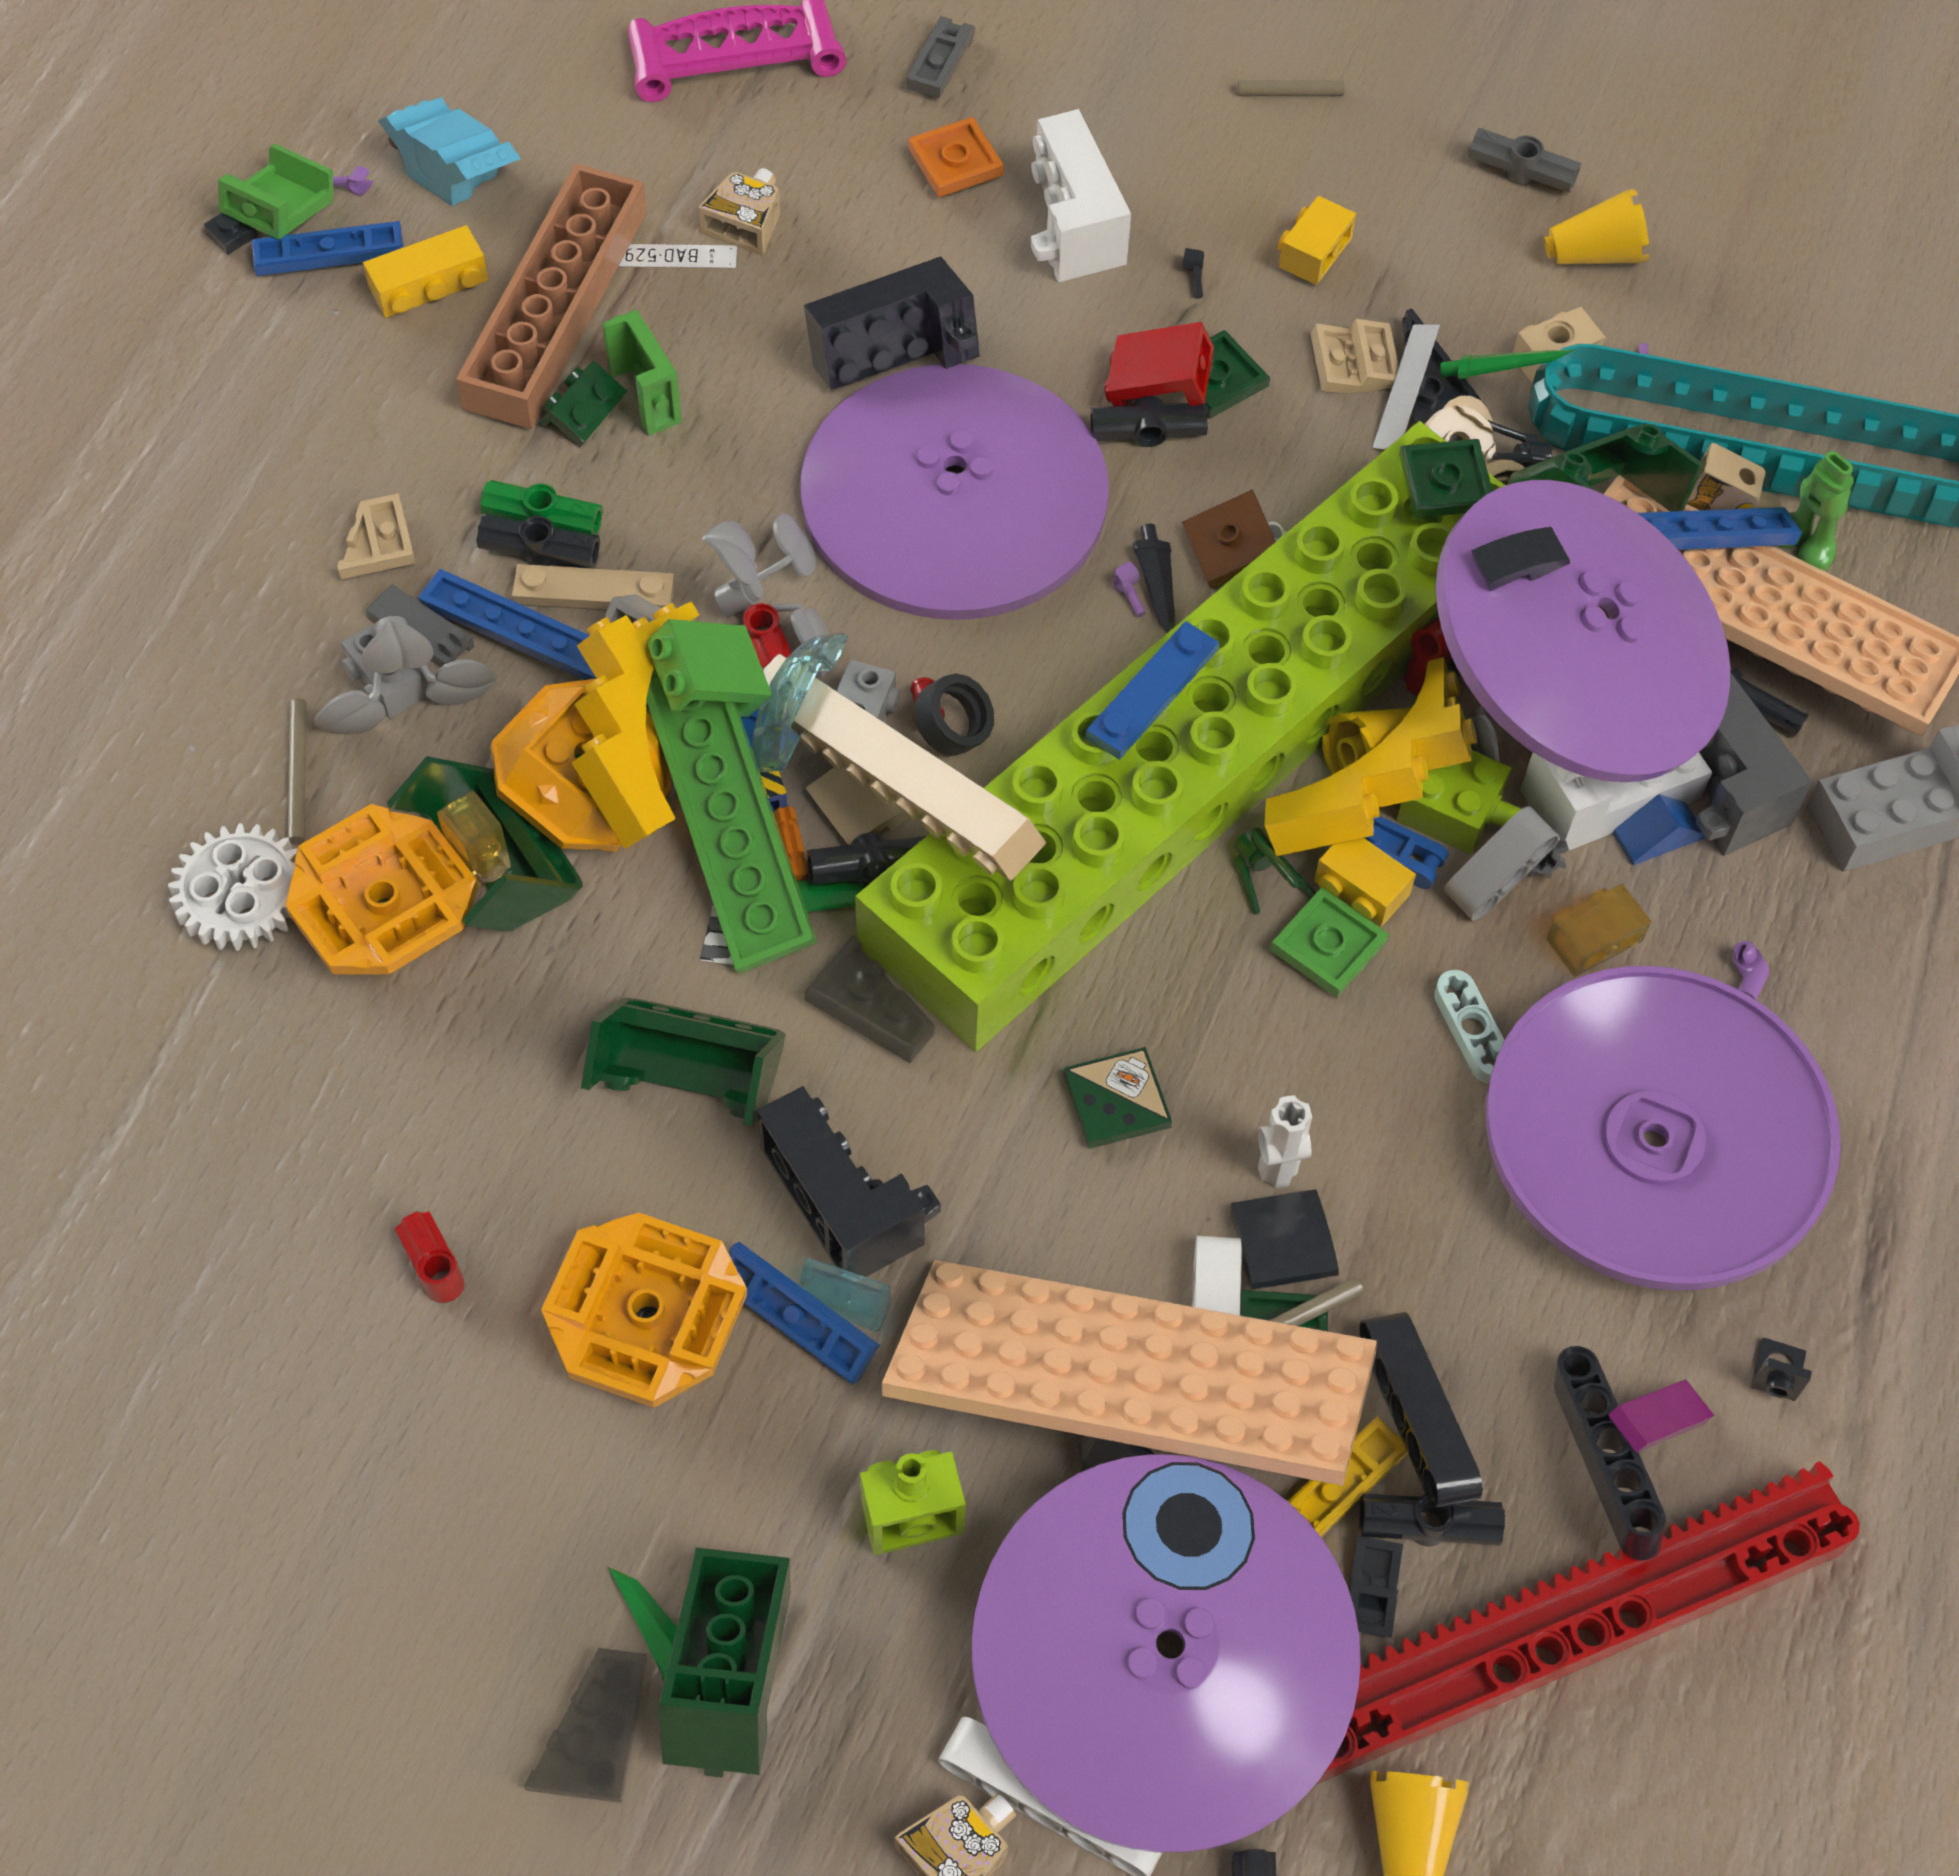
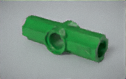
M495 480L486 481L480 504L482 514L521 521L532 516H543L548 518L554 527L598 535L603 516L602 505L557 495L556 490L552 486L543 483L525 488Z

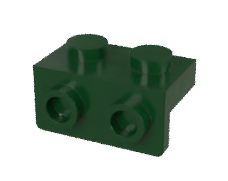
M594 360L584 370L577 366L563 381L568 388L562 395L557 391L552 394L541 407L546 414L538 422L542 427H545L551 421L579 447L586 442L628 392Z

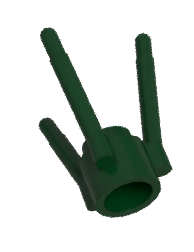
M1261 828L1249 829L1237 838L1234 847L1239 855L1233 859V862L1240 871L1247 898L1254 914L1260 913V907L1249 868H1253L1255 871H1262L1273 865L1293 888L1299 887L1310 899L1316 894L1305 879L1282 855H1276L1272 843Z

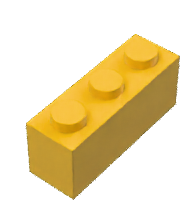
M467 225L363 262L368 287L385 318L406 312L414 307L441 299L447 295L474 287L489 280L484 254Z

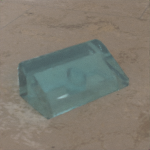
M806 1258L799 1286L848 1322L875 1332L880 1331L891 1305V1287L889 1285L811 1258Z

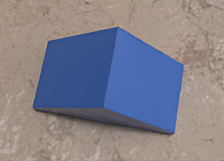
M1658 794L1616 827L1613 832L1632 865L1705 838L1696 825V818L1686 802Z

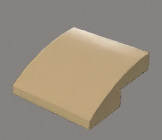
M1355 319L1350 328L1315 324L1310 335L1322 391L1354 393L1378 391L1393 387L1399 365L1390 323Z
M844 766L840 770H837L835 767L805 788L848 845H851L852 841L859 835L865 833L878 834L886 826L893 831L908 819L896 807L895 801L892 800L889 804L882 801L871 790L869 783L864 787L860 786L849 776Z

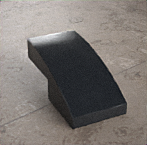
M1552 527L1537 528L1512 534L1471 550L1473 560L1490 592L1525 575H1528L1530 580L1533 581L1570 564V559Z
M1358 1535L1355 1537L1348 1590L1355 1609L1358 1631L1361 1633L1392 1638L1399 1592L1397 1586L1403 1544Z

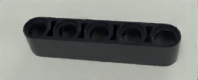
M1401 1312L1362 1320L1359 1324L1360 1338L1377 1341L1372 1372L1430 1505L1433 1508H1440L1481 1499L1483 1488L1479 1469L1409 1314Z
M1570 1346L1564 1349L1557 1359L1554 1381L1555 1394L1620 1548L1630 1558L1649 1560L1655 1557L1661 1549L1666 1524L1664 1509L1639 1452L1634 1451L1609 1418V1414L1618 1407V1404L1598 1358L1588 1348ZM1573 1374H1576V1375H1580V1376H1582V1377H1576V1376H1572V1375H1573ZM1592 1411L1598 1414H1589L1587 1412ZM1602 1449H1609L1615 1453L1604 1452ZM1618 1488H1627L1633 1492H1624ZM1635 1527L1646 1528L1650 1532H1641L1636 1530Z

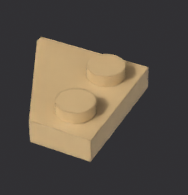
M399 493L360 501L355 515L356 523L350 529L346 540L348 547L344 559L339 560L337 565L341 580L416 564Z

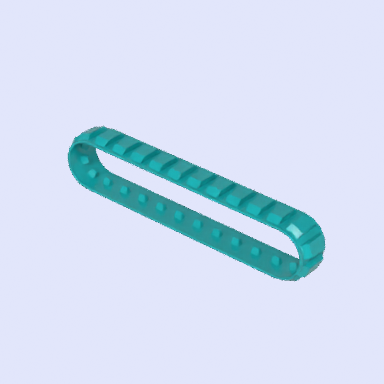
M1575 344L1564 347L1561 350L1575 351L1552 362L1541 364L1536 370L1527 406L1532 422L1537 427L1541 436L1554 447L1565 451L1634 426L1651 424L1658 427L1663 435L1699 461L1711 443L1722 446L1763 467L1766 473L1762 490L1800 497V485L1803 479L1808 478L1814 471L1817 462L1824 459L1825 455L1585 409L1568 403L1556 391L1566 388L1584 389L1959 463V414L1596 344ZM1847 460L1853 466L1851 473L1853 485L1850 489L1851 495L1849 496L1848 507L1948 527H1959V481Z

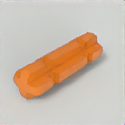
M792 806L778 807L774 810V816L796 881L806 880L809 876L808 865L804 855L805 852L799 825L797 824L795 808Z

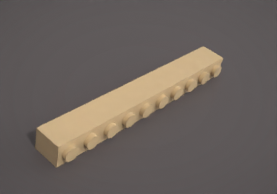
M778 654L763 669L772 696L757 710L774 717L776 724L789 737L793 738L796 734L799 735V740L814 754L821 750L823 757L837 770L844 766L849 776L860 786L864 787L869 783L871 790L885 803L889 804L892 800L895 801L896 807L911 821H914L917 817L920 818L921 824L934 837L940 839L942 835L946 836L947 842L960 855L964 857L968 853L974 855V861L988 874L993 875L997 871L1012 881L1046 844L1028 817L781 654Z

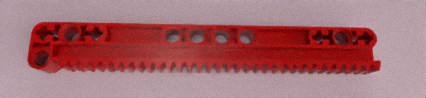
M1818 1461L1809 1472L1802 1468L1793 1479L1789 1475L1784 1476L1777 1486L1773 1482H1769L1761 1493L1756 1488L1751 1490L1745 1500L1740 1495L1735 1497L1729 1507L1723 1502L1717 1506L1713 1513L1707 1509L1704 1510L1697 1520H1694L1691 1516L1686 1518L1680 1528L1675 1523L1671 1524L1663 1535L1660 1552L1649 1560L1630 1558L1621 1548H1619L1615 1556L1608 1551L1604 1553L1598 1563L1593 1559L1588 1560L1582 1570L1577 1566L1571 1567L1565 1578L1560 1573L1555 1574L1549 1585L1541 1580L1538 1581L1532 1592L1526 1587L1522 1588L1516 1599H1513L1509 1594L1504 1596L1498 1607L1493 1602H1489L1482 1614L1473 1609L1470 1611L1465 1622L1457 1616L1454 1617L1448 1629L1440 1623L1436 1626L1431 1636L1422 1631L1419 1633L1414 1644L1408 1638L1402 1640L1397 1651L1391 1645L1387 1646L1381 1658H1378L1374 1653H1370L1364 1665L1360 1664L1359 1687L1355 1707L1346 1735L1341 1743L1345 1755L1340 1758H1334L1315 1785L1837 1558L1844 1553L1860 1532L1858 1517L1852 1509L1841 1504L1829 1483L1834 1477L1831 1470L1821 1461ZM1824 1528H1826L1828 1531L1836 1530L1827 1535H1824L1822 1539L1819 1541L1818 1536L1824 1530ZM1783 1541L1796 1544L1802 1556L1790 1554L1785 1549ZM1765 1557L1767 1558V1562L1760 1570L1757 1567L1748 1568L1746 1564L1753 1566L1762 1562ZM1625 1611L1633 1614L1638 1620L1639 1627L1631 1628L1626 1626L1621 1621L1619 1612ZM1584 1629L1592 1632L1597 1638L1598 1646L1584 1644L1579 1639L1577 1630ZM1543 1647L1552 1651L1556 1658V1664L1549 1665L1540 1661L1536 1655L1535 1648ZM1500 1665L1510 1669L1514 1675L1515 1682L1505 1683L1497 1679L1494 1675L1493 1667ZM1370 1722L1375 1728L1383 1726L1385 1729L1382 1738L1377 1731L1364 1735L1358 1744L1357 1737L1365 1733Z

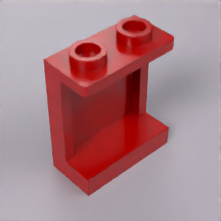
M1195 322L1117 335L1114 352L1110 354L1111 369L1109 379L1104 383V393L1109 403L1112 402L1113 406H1128L1129 399L1183 391L1190 406L1203 405L1205 403L1214 346L1203 323Z

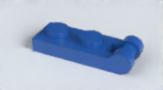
M1381 816L1374 818L1373 836L1365 837L1367 841L1414 872L1416 876L1413 884L1422 889L1431 888L1437 877L1435 872L1437 867H1442L1449 856L1448 850L1441 844ZM1415 853L1421 856L1422 862L1410 858L1411 855Z

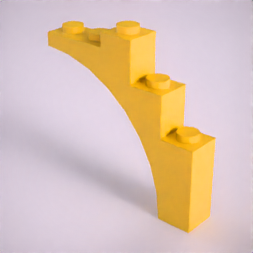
M692 601L678 608L673 603L666 605L652 615L654 620L648 622L646 617H643L631 623L626 615L611 623L610 619L605 617L587 628L590 636L577 645L597 679L584 687L588 694L574 703L595 738L581 746L585 753L573 761L572 765L624 849L643 840L676 819L660 789L648 746L646 698L655 665L647 647V640L668 619L692 621L700 614Z
M1444 657L1428 661L1425 682L1415 704L1402 722L1380 744L1356 762L1325 779L1296 791L1266 799L1264 826L1277 856L1373 836L1374 818L1380 815L1379 807L1423 798V781L1429 778L1428 770L1471 761V744L1477 743L1475 725L1472 718L1465 719L1461 705L1458 704L1455 696L1460 695L1459 680L1455 671L1449 673Z

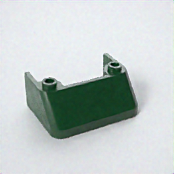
M1641 424L1640 426L1628 428L1514 472L1509 479L1508 485L1529 480H1552L1567 482L1596 491L1591 487L1592 485L1621 475L1668 511H1684L1703 463L1663 435L1658 427L1651 424Z
M426 756L386 802L390 809L419 813L422 818L432 820L446 839L455 840L459 843L489 890L462 919L466 926L498 931H513L572 900L583 887L580 876L562 849L497 796L494 769Z
M623 998L592 1020L581 1089L590 1090L599 1081H604L606 1088L628 1091L630 1090V1085H637L641 1081L723 1098L722 1104L730 1108L729 1113L731 1115L744 1118L743 1124L752 1126L758 1119L757 1110L768 1103L783 1052L786 1034L778 1029L642 999Z

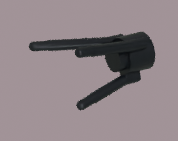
M1488 420L1494 432L1522 442V444H1516L1513 453L1495 452L1493 454L1494 460H1512L1526 468L1552 457L1550 444L1538 442L1536 434L1522 433Z

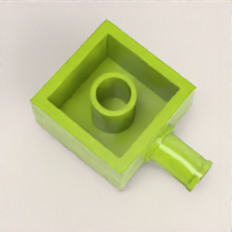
M1471 750V761L1428 770L1429 778L1423 781V798L1401 803L1397 822L1472 855L1487 825L1490 826L1491 823L1503 827L1517 812L1522 810L1502 800L1512 767Z
M929 1450L919 1454L910 1453L902 1456L897 1464L893 1461H882L869 1466L867 1471L860 1473L861 1505L874 1556L964 1535L966 1503L952 1451L942 1454L938 1450Z

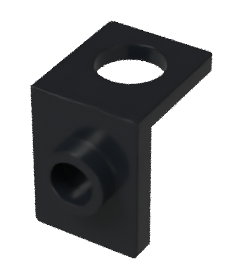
M1763 1338L1760 1342L1751 1388L1766 1392L1777 1398L1796 1401L1809 1383L1812 1371L1803 1368L1806 1350ZM1772 1354H1782L1790 1360L1791 1364L1768 1357Z

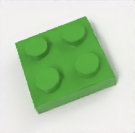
M1321 887L1272 941L1270 951L1338 998L1387 943L1389 933Z

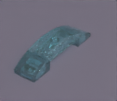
M844 632L815 636L807 640L788 656L774 675L769 685L772 696L760 706L752 740V751L759 772L782 771L786 769L801 737L791 728V725L816 673L834 669L848 639Z

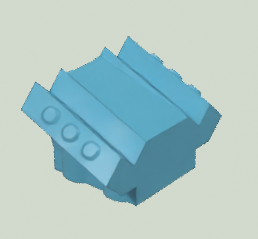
M442 97L431 101L424 100L419 102L417 106L410 105L404 110H396L391 115L378 120L399 149L407 176L451 206L469 199L477 186L484 181L493 179L497 175L500 167L521 159L509 141L501 144L491 129L459 108L451 111Z

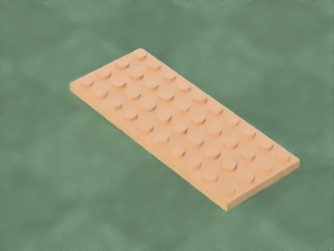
M1621 475L1613 481L1604 493V495L1622 503L1636 513L1670 512ZM1688 504L1684 508V511H1700ZM1774 546L1678 550L1691 565L1706 588L1717 610L1727 640L1750 650L1752 654L1758 657L1766 658L1786 668L1794 675L1802 676L1822 686L1830 693L1838 694L1860 705L1861 708L1868 712L1876 713L1896 723L1904 730L1913 731L1921 736L1924 735L1959 675L1958 636Z
M934 1260L882 1381V1396L1343 1486L1375 1359L1377 1341Z

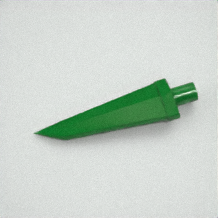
M1575 350L1463 355L1460 360L1441 362L1442 377L1459 376V379H1465L1471 376L1552 362Z
M797 881L808 914L809 912L856 906L855 896L865 888L861 883L834 882L811 885V881Z
M608 1567L664 1681L677 1626L637 1579Z

